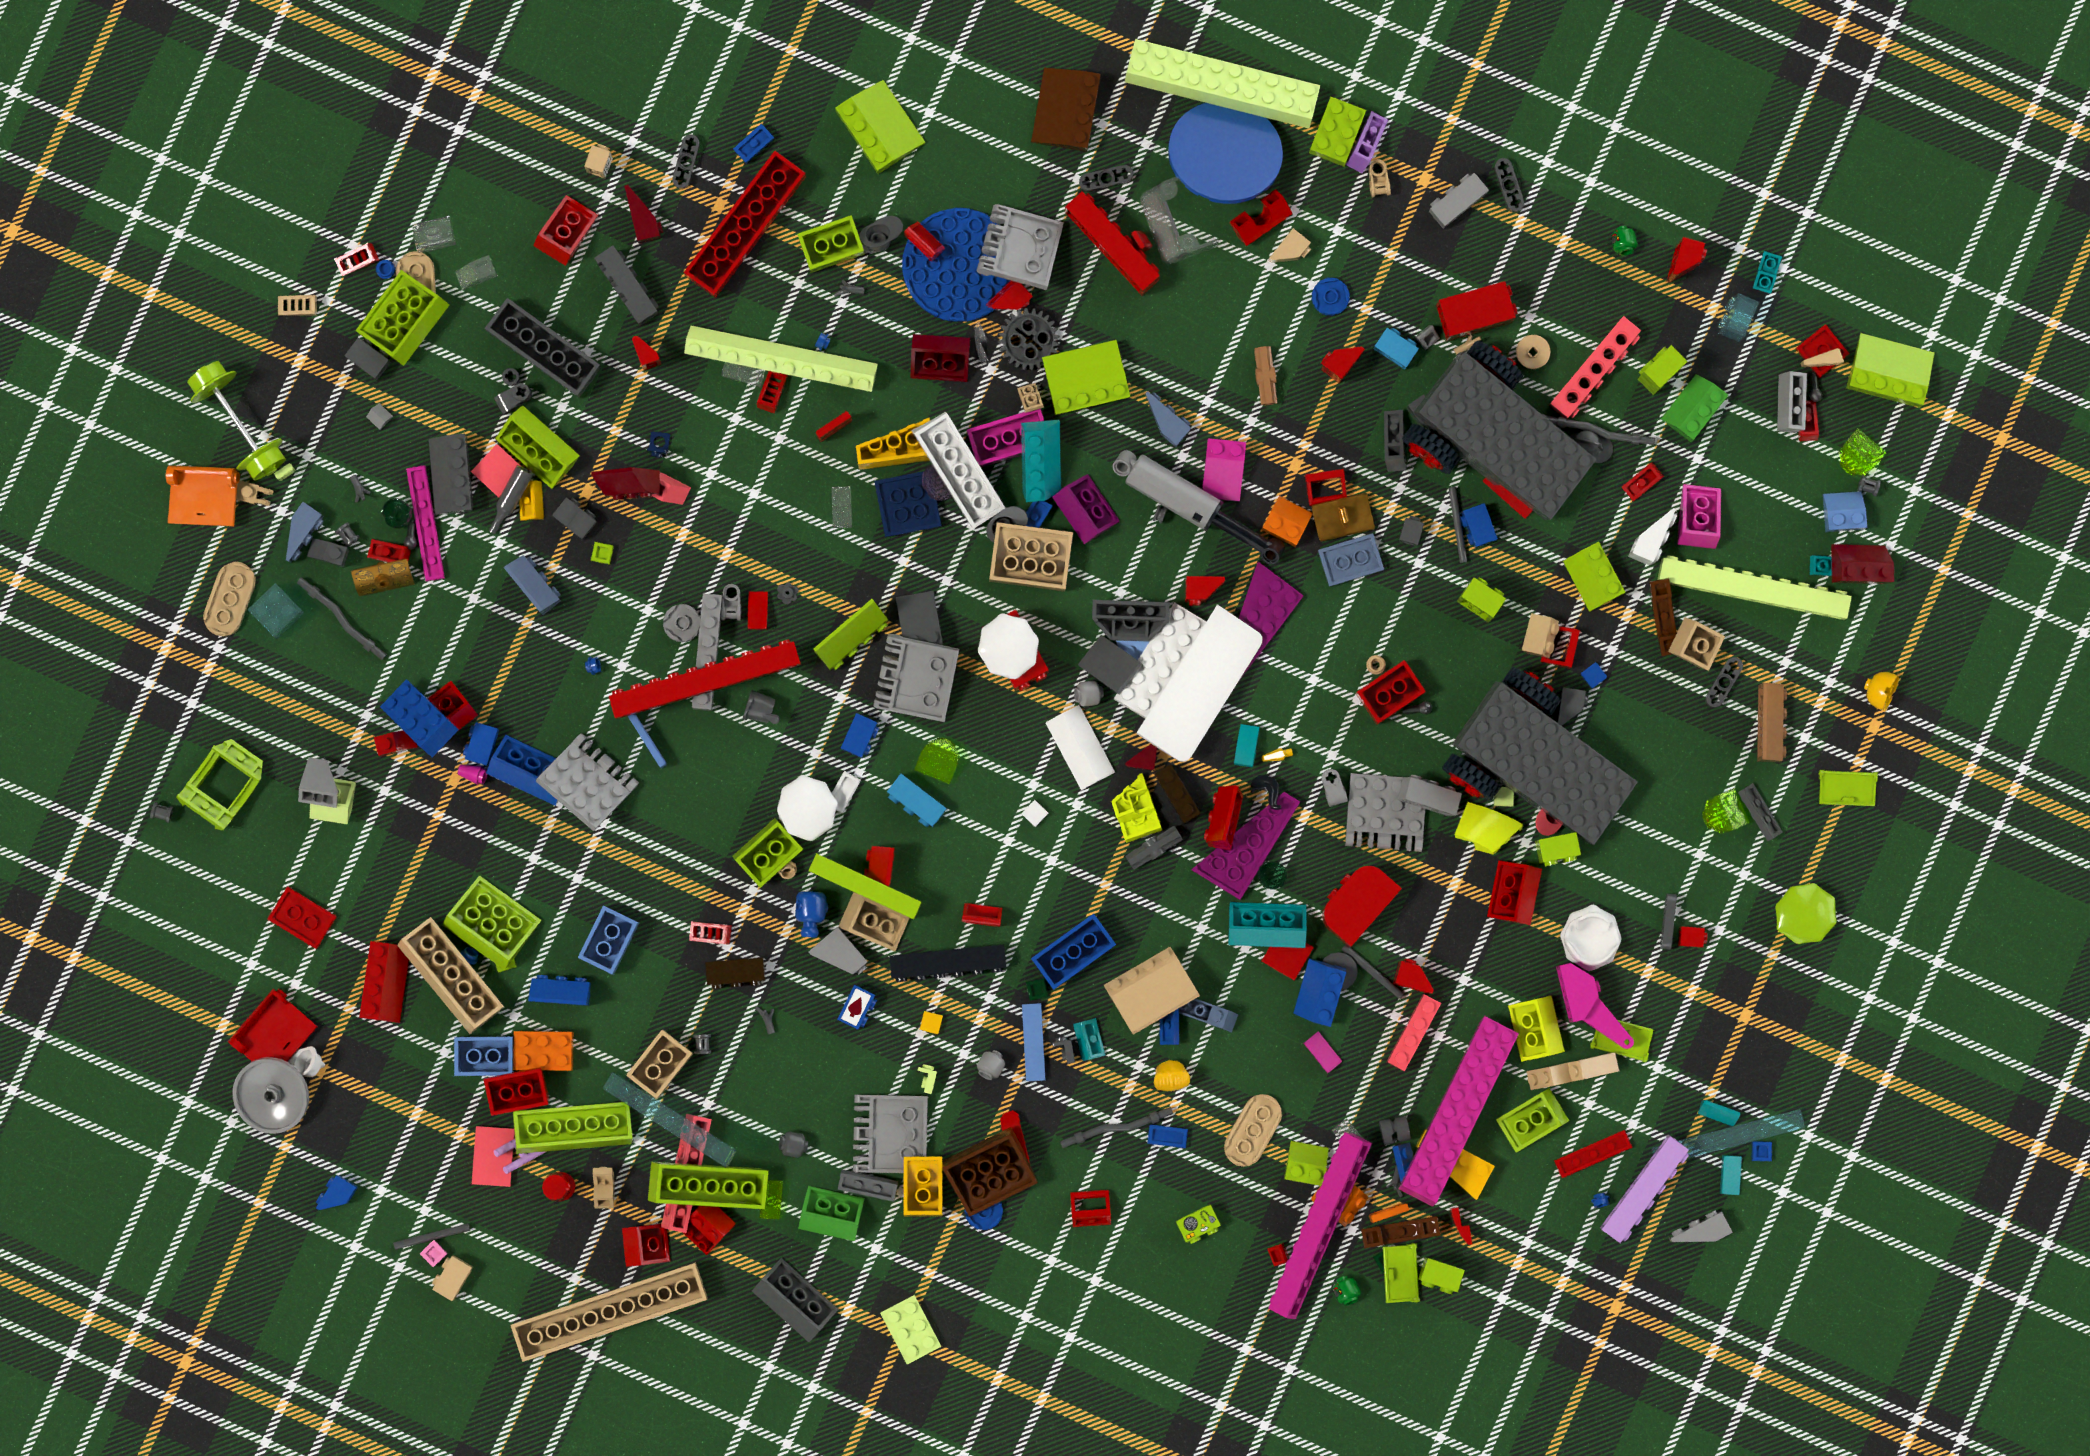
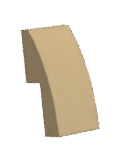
M1036 383L1017 388L1025 413L1044 407Z

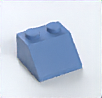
M1862 492L1823 494L1825 532L1864 530L1867 528L1866 508Z

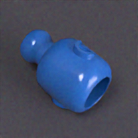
M800 891L796 896L795 918L797 921L803 922V928L801 929L802 937L817 938L819 934L817 923L824 921L828 911L826 896L823 892Z

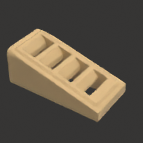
M278 296V316H317V296ZM284 301H287V311H284ZM291 301H295V311H291ZM299 301H302V310H299ZM306 301H309V310H306Z
M1837 348L1803 360L1800 364L1801 367L1840 365L1844 363L1840 349Z

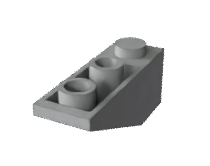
M1714 1210L1705 1215L1706 1219L1702 1221L1697 1219L1689 1223V1228L1685 1230L1679 1228L1673 1231L1669 1240L1670 1242H1713L1733 1232L1723 1213Z

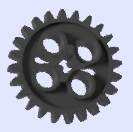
M1025 308L1024 314H1022L1020 310H1017V316L1011 313V320L1004 319L1007 325L1000 326L1004 332L998 333L1002 340L997 341V343L1003 344L999 351L1005 350L1006 353L1002 357L1009 356V364L1015 361V368L1021 364L1022 370H1025L1027 365L1030 370H1033V365L1039 369L1040 362L1043 363L1042 357L1049 356L1050 353H1057L1053 347L1059 345V343L1055 342V339L1060 336L1054 335L1058 328L1051 327L1054 321H1047L1049 315L1042 317L1043 311L1036 314L1035 309H1032L1031 313H1029L1028 309ZM1026 320L1032 324L1030 331L1023 329V323ZM1015 328L1020 329L1026 336L1031 335V341L1040 346L1042 350L1039 351L1032 343H1025L1026 338L1019 334ZM1039 333L1046 335V341L1043 344L1039 343L1037 339ZM1013 335H1017L1020 339V343L1017 346L1011 343ZM1028 347L1034 350L1032 358H1028L1025 355Z

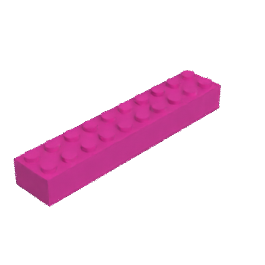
M1486 1016L1480 1020L1398 1188L1399 1190L1432 1207L1437 1203L1519 1033Z

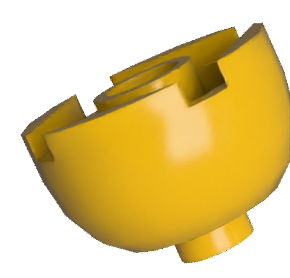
M1879 672L1872 679L1868 678L1864 687L1867 690L1868 702L1875 708L1886 711L1892 701L1890 698L1897 689L1899 677L1890 672Z

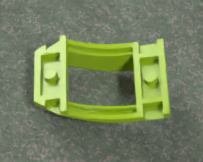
M232 739L224 741L222 744L214 745L198 770L176 798L183 807L184 805L189 807L213 824L215 829L224 830L260 782L263 761ZM220 757L250 777L228 809L198 789Z

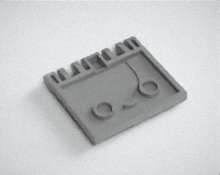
M999 204L993 205L990 220L996 223V225L993 223L988 225V231L983 243L984 246L982 247V252L988 255V257H980L977 272L982 275H993L1047 290L1064 222Z
M888 634L886 641L888 644H886L885 650L898 653L899 658L890 655L883 656V661L887 663H882L879 675L881 679L878 680V685L883 688L892 689V693L876 691L875 696L877 698H875L873 706L882 710L945 722L959 649L905 638L896 634Z
M580 733L536 779V782L591 830L595 831L638 786L639 782L633 778L624 787L623 785L631 775L629 773L625 774L618 782L614 777L619 774L622 767L618 765L609 774L608 771L615 764V761L607 754H604L596 763L594 760L602 750L600 748L596 749L589 757L585 752L590 749L593 742L589 740L580 749L579 747L587 739L585 735Z
M1350 774L1345 846H1353L1354 832H1357L1356 847H1361L1362 832L1369 833L1368 848H1373L1374 833H1378L1377 848L1390 849L1392 834L1395 835V850H1399L1401 843L1400 835L1407 836L1406 851H1411L1412 836H1415L1414 851L1422 852L1425 809L1398 800L1402 780L1405 777Z
M854 1095V1103H870V1106H854L856 1111H869V1118H854V1122L869 1123V1127H854V1140L869 1141V1145H853V1149H869L868 1157H853V1161H868V1165L853 1164V1172L904 1173V1157H926L928 1096Z

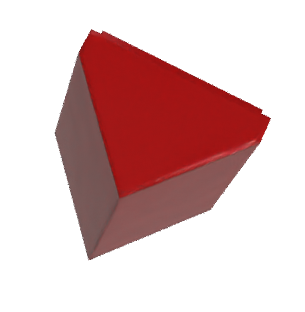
M1284 1243L1268 1248L1274 1267L1284 1264L1290 1259Z

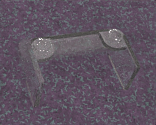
M1177 177L1163 181L1145 191L1140 198V204L1162 261L1167 264H1172L1218 247L1219 243L1218 239L1199 245L1197 238L1192 234L1179 236L1167 204L1168 200L1173 199L1177 195V185L1182 183Z

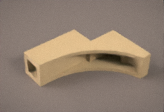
M1614 1052L1527 1071L1530 1089L1534 1090L1618 1072L1619 1068Z

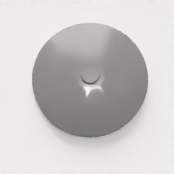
M265 1057L252 1061L239 1072L233 1085V1102L240 1117L250 1127L260 1132L276 1134L290 1130L304 1117L309 1104V1090L304 1077L292 1064L282 1059Z

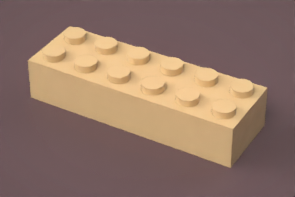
M431 917L398 943L397 946L469 1034H472L504 1007Z

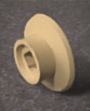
M1528 335L1522 338L1516 348L1517 359L1526 368L1537 369L1544 366L1550 357L1548 342L1538 335ZM1532 348L1537 352L1534 357L1529 353Z

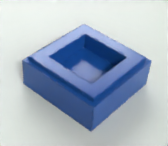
M1596 662L1581 673V676L1591 689L1607 678Z
M1752 1142V1161H1772V1142Z

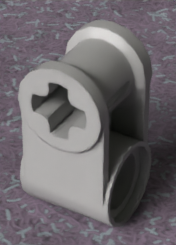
M728 584L723 589L721 620L737 619V621H741V591L734 584ZM735 588L737 590L736 597L728 598L727 590Z
M1333 769L1324 771L1322 782L1329 807L1348 802L1339 773ZM1329 772L1331 773V775L1336 776V778L1333 779V783H1331L1330 781H1326V777H1328Z

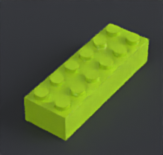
M651 1162L648 1201L664 1204L765 1209L768 1170L761 1168Z

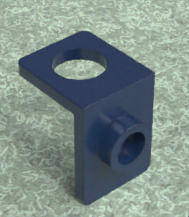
M651 432L647 452L652 457L662 458L663 455L667 456L670 434ZM656 437H663L665 439L663 447L658 448L654 445Z

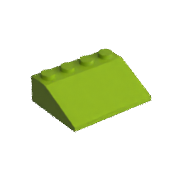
M884 80L835 107L836 113L877 174H880L926 143Z
M401 270L355 331L404 366L449 307V304Z
M1860 333L1846 389L1920 408L1925 402L1935 352Z
M1117 340L1042 357L1056 415L1130 397Z
M871 599L814 648V652L829 670L833 668L837 670L844 664L842 661L847 656L851 658L859 651L857 649L858 646L862 643L866 645L873 639L872 634L876 631L880 633L888 626L886 624L888 619L875 601Z
M479 876L448 913L443 926L505 970L540 924L541 919Z

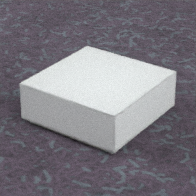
M1034 800L1021 814L1036 827L1046 817L1048 812Z

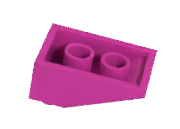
M1208 438L1202 490L1219 500L1240 502L1246 442Z
M1683 484L1678 524V545L1716 549L1720 539L1721 489Z

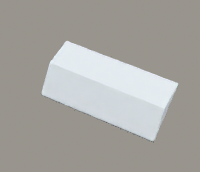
M1080 705L1046 722L1051 735L1081 790L1115 773Z

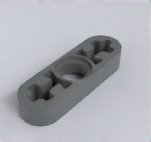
M692 134L686 135L683 138L672 181L678 189H685L689 186L699 151V139ZM691 139H694L696 146L691 147V153H694V155L683 153V150L688 151L686 141L690 142ZM689 157L692 163L688 167H683L681 159ZM679 168L683 171H689V174L685 172L684 179L687 181L686 183L683 182L682 185H679V182L676 180L682 174L681 171H678Z
M1501 158L1496 162L1494 170L1507 209L1516 213L1523 208L1524 199L1512 163L1506 158ZM1501 163L1508 165L1506 173L1507 175L1511 173L1512 176L1501 179L1504 176L1503 170L1498 169ZM1507 180L1513 181L1514 189L1506 190L1504 182ZM1516 191L1518 194H1515L1514 198L1516 201H1520L1518 208L1510 205L1513 201L1512 196L1507 197V195L1513 194Z
M1122 165L1087 173L1080 177L1079 187L1085 192H1091L1126 184L1132 180L1133 170L1128 165ZM1122 170L1130 172V174L1127 176V179H1124L1123 176L1117 177L1118 181L1115 182V176L1113 171H1116V175L1121 174ZM1105 173L1110 174L1112 177L1111 182L1108 184L1101 181V176ZM1098 175L1099 186H1096V182L1091 183L1089 188L1082 184L1085 182V178L1092 181L1095 180L1094 176Z
M1732 657L1725 662L1705 697V702L1709 707H1719L1725 700L1743 669V663L1739 658ZM1736 661V666L1738 667V670L1734 669L1731 673V675H1734V678H1732L1728 674L1723 673L1724 670L1726 672H1729V670L1731 669L1729 663H1734ZM1721 677H1726L1729 680L1727 688H1722L1719 685ZM1714 687L1725 692L1724 695L1719 693L1717 697L1719 702L1711 703L1710 695L1714 696L1717 690H1714Z
M1667 893L1665 897L1660 949L1670 950L1672 946L1677 901L1676 894Z

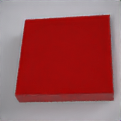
M1826 324L1795 348L1804 360L1837 348L1840 349L1843 359L1850 354ZM1835 365L1810 368L1820 378Z
M845 411L817 430L816 435L819 441H824L851 423L852 417L849 412Z
M1307 943L1305 948L1269 947L1261 962L1295 981L1314 947Z

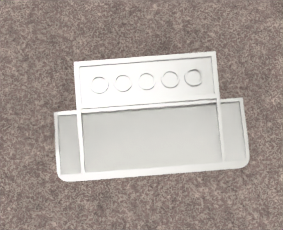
M1174 602L1169 610V622L1150 640L1138 659L1143 665L1120 695L1116 694L1114 700L1145 718L1137 731L1139 736L1180 762L1188 761L1260 648L1262 636L1258 631L1219 605L1216 606L1206 622Z

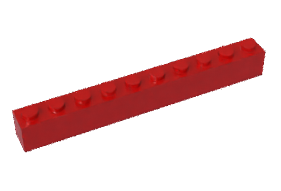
M789 639L779 642V646L773 648L771 645L761 647V651L753 653L751 650L741 653L742 657L734 658V656L724 658V662L716 664L715 661L704 664L705 668L702 669L693 667L687 669L685 674L679 675L676 672L667 675L668 679L660 680V678L649 680V684L644 686L639 683L630 686L631 689L623 691V689L612 691L609 700L615 719L623 718L799 666L801 663L794 641L790 642Z

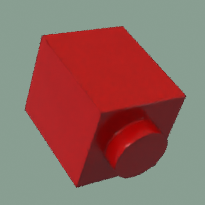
M1679 927L1678 946L1704 947V944H1707L1705 928Z

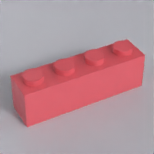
M1425 994L1422 995L1386 1061L1387 1063L1402 1071L1406 1070L1439 1009L1440 1002Z

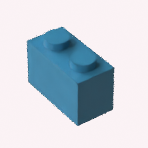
M1386 328L1373 349L1405 370L1419 349L1416 347L1417 343L1409 338L1405 340L1400 336L1401 333L1394 328Z

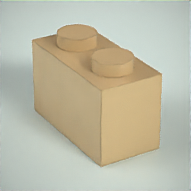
M1531 613L1522 651L1531 655L1550 658V654L1554 650L1555 635L1559 631V621L1551 617Z
M453 1255L451 1258H446L442 1265V1268H444L442 1274H437L432 1282L435 1285L432 1290L451 1301L455 1300L473 1269V1266Z

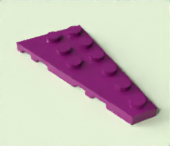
M1257 562L1239 619L1261 634L1262 644L1241 678L1303 598L1301 593L1260 562Z
M1283 792L1277 801V805L1282 807L1280 810H1273L1269 805L1266 806L1235 832L1231 851L1216 848L1191 870L1240 900L1300 801Z

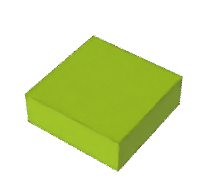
M595 542L591 561L610 565L614 546Z

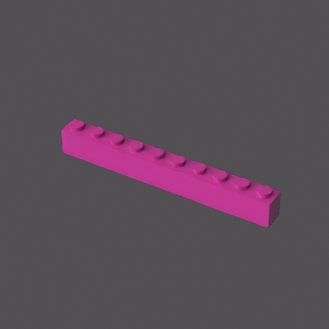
M1344 1132V1135L1341 1136L1337 1151L1331 1158V1165L1328 1171L1324 1174V1181L1316 1193L1313 1206L1308 1211V1218L1301 1227V1234L1293 1246L1290 1259L1285 1264V1271L1278 1280V1287L1270 1299L1268 1309L1285 1318L1296 1319L1372 1145L1371 1142L1352 1133Z

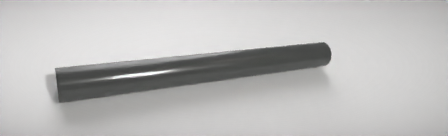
M1450 487L1448 489L1460 563H1467L1456 487Z
M1346 944L1341 949L1344 953L1352 957L1358 965L1398 999L1402 998L1404 993L1353 949Z
M467 1223L393 1242L394 1248L397 1250L470 1231V1226Z

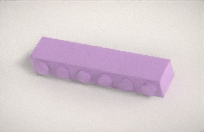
M1668 1134L1601 1225V1230L1619 1243L1622 1240L1626 1241L1632 1233L1630 1229L1633 1225L1637 1226L1642 1220L1643 1216L1641 1214L1644 1210H1649L1654 1204L1653 1198L1655 1195H1660L1665 1189L1666 1185L1664 1183L1668 1178L1672 1179L1676 1174L1677 1165L1684 1163L1687 1159L1689 1149Z

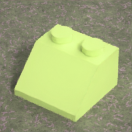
M334 779L338 790L337 808L310 804V818L348 824L356 782Z

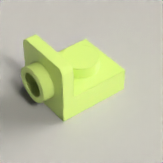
M923 1064V1067H918L917 1071L928 1073V1077L924 1076L921 1088H925V1093L932 1094L937 1072L933 1071L934 1067Z

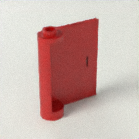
M280 988L277 990L272 989L228 1040V1043L241 1054H244L250 1061L273 1057L288 1062L318 1026L286 999L287 994Z

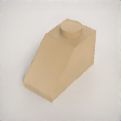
M1292 229L1268 261L1276 263L1299 260L1301 256L1305 258L1311 250L1309 248L1311 242L1295 229Z

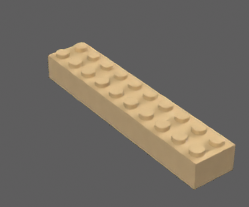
M695 1262L511 1325L522 1362L705 1301L708 1297Z

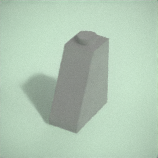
M309 757L299 786L298 802L337 808L338 790L328 760Z
M838 927L809 951L810 955L853 975L855 973L859 975L867 968L866 964L868 962Z

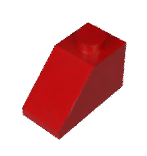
M1010 280L986 306L992 309L1020 310L1029 305V300L1033 296L1022 283Z
M404 731L374 737L377 753L380 757L418 748V745Z

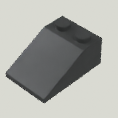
M934 591L896 597L902 637L943 645Z

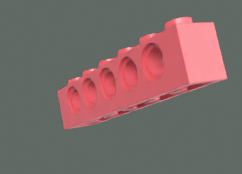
M1623 316L1549 406L1560 416L1566 417V419L1570 416L1573 419L1580 410L1577 408L1581 402L1585 404L1592 396L1589 392L1593 388H1599L1604 382L1602 379L1604 374L1607 373L1609 375L1616 367L1614 362L1618 358L1622 360L1628 353L1626 348L1629 344L1634 346L1639 340L1640 336L1638 334L1641 330ZM1617 336L1625 338L1624 345H1619L1616 342ZM1605 350H1610L1613 353L1612 359L1604 357ZM1592 365L1600 366L1601 373H1593ZM1581 379L1587 380L1589 387L1586 389L1582 388L1579 385V381ZM1574 394L1577 397V401L1570 403L1567 400V395Z
M686 1114L675 1163L702 1165L712 1119ZM666 1204L661 1227L686 1233L692 1205Z

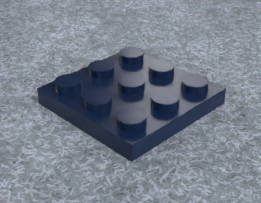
M931 470L874 481L885 538L942 527Z

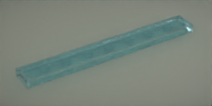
M612 1072L603 1087L608 1093L724 1167H728L737 1150L618 1074Z
M1801 1109L1678 1140V1142L1689 1149L1687 1152L1689 1156L1687 1158L1803 1129L1805 1124ZM1659 1146L1651 1147L1653 1155Z

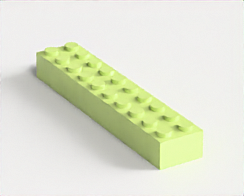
M1135 39L1125 78L1126 83L1305 128H1310L1320 85L1138 39Z

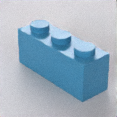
M902 774L898 776L887 791L890 794L888 798L895 804H898V802L905 806L903 810L911 816L916 814L920 817L918 821L927 828L929 825L934 827L947 810V808Z

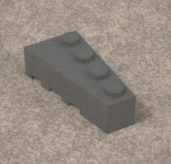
M611 246L594 258L639 326L659 314L656 310L659 307L653 297L651 299L648 298L646 295L648 292L643 282L638 283L635 278L638 275L632 266L628 268L625 263L627 259L621 250L617 252L615 247Z

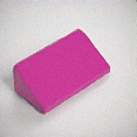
M1319 1031L1303 1043L1326 1073H1329L1342 1062Z

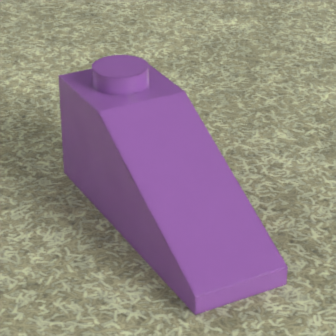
M1371 111L1345 165L1360 173L1364 172L1371 162L1388 119Z

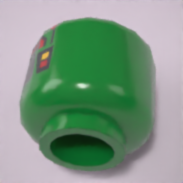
M1627 226L1616 228V231L1611 235L1613 250L1621 256L1632 254L1638 245L1634 230L1627 228Z
M1347 1276L1338 1278L1336 1280L1337 1283L1333 1286L1337 1301L1345 1306L1359 1301L1361 1291L1357 1281Z

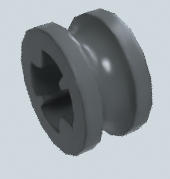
M508 368L504 370L502 379L506 385L515 386L520 380V375L517 370ZM509 372L516 376L513 382H509V379L506 378V375L509 376Z
M1158 505L1153 521L1158 520L1161 524L1167 508L1163 509L1161 505Z

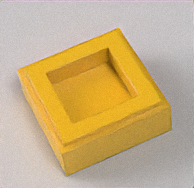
M924 1011L919 1030L938 1034L943 1016Z

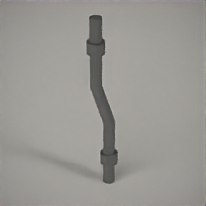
M1559 416L1558 418L1546 417L1555 426L1562 429L1569 427L1589 430L1604 438L1631 442L1634 445H1639V443L1655 444L1654 437L1640 436L1638 433H1632L1631 435L1610 432L1589 422L1567 420L1566 417Z
M302 577L297 581V584L305 589L310 597L316 598L334 613L344 630L360 642L365 650L371 651L381 660L385 658L387 654L379 649L374 641L368 640L349 624L340 608L323 595L318 587L312 586Z
M1169 1107L1159 1112L1153 1111L1148 1113V1116L1131 1123L1103 1124L1083 1133L1081 1131L1077 1132L1074 1136L1060 1141L1062 1148H1065L1075 1143L1077 1145L1081 1144L1086 1139L1104 1132L1131 1131L1151 1122L1152 1124L1160 1121L1159 1119L1172 1115L1173 1111Z

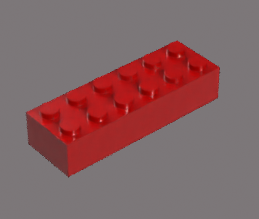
M1080 192L1065 206V213L1138 293L1143 296L1159 281V269L1153 263L1149 264L1146 261V255L1140 249L1136 250L1133 247L1134 242L1127 235L1123 236L1120 233L1121 228L1116 222H1110L1107 219L1108 214L1102 207L1097 208L1095 206V200L1089 193L1084 194Z

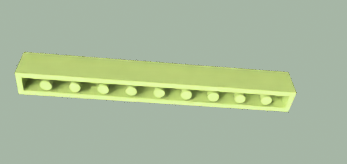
M690 326L684 352L689 355L870 392L873 389L878 366L876 363L696 326Z
M1667 556V558L1661 559L1657 580L1669 578L1670 585L1841 620L1848 618L1852 596H1848L1845 591L1836 590L1835 593L1829 592L1828 588L1817 586V589L1809 588L1810 585L1806 583L1790 584L1791 581L1787 579L1775 581L1772 580L1771 576L1767 575L1755 577L1752 572L1742 571V574L1734 572L1735 569L1723 567V570L1716 569V565L1704 563V566L1697 565V561L1688 559L1682 562L1678 561V557Z

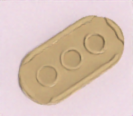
M418 251L405 254L397 263L396 276L403 270L436 293L435 267L432 260L424 253Z
M232 562L220 569L215 580L203 618L208 630L217 636L225 637L234 634L240 628L256 584L254 572L244 563Z
M1260 1094L1250 1098L1245 1104L1224 1144L1225 1154L1233 1164L1243 1167L1250 1166L1261 1157L1281 1121V1107L1276 1099L1269 1095Z

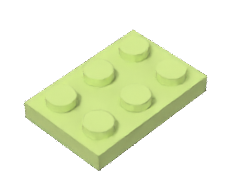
M915 1295L880 1313L906 1364L941 1347Z

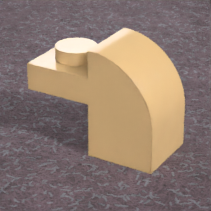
M607 1167L593 1168L594 1207L614 1208L615 1186L613 1169Z

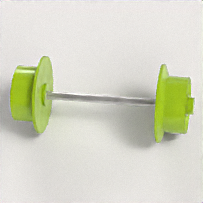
M215 361L198 369L187 381L195 393L190 401L191 403H197L215 394L254 451L236 469L238 471L246 469L254 481L266 475L269 476L286 461V458L278 448L283 440L279 438L258 448L219 391L237 373L236 371L226 372L221 363Z

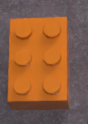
M514 1031L513 1070H529L541 1067V1070L573 1071L574 1032Z

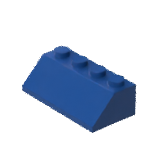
M505 735L491 757L486 774L554 806L558 803L556 798L536 782V779L556 758Z

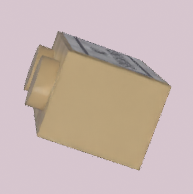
M598 144L597 147L591 146L584 166L587 173L606 178L613 159L608 147Z

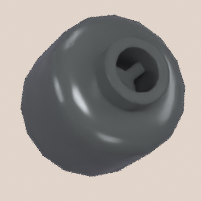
M788 1131L781 1135L779 1150H781L784 1156L799 1158L803 1152H807L808 1141H805V1136L802 1133Z

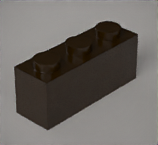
M1171 764L1154 774L1183 824L1201 814Z
M763 957L705 962L707 985H711L712 989L723 988V984H731V987H742V983L750 982V986L762 985L761 981H766Z

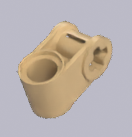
M1374 160L1368 168L1371 197L1373 198L1375 195L1381 194L1391 195L1387 166L1382 160ZM1379 164L1383 169L1382 173H1374L1373 165Z

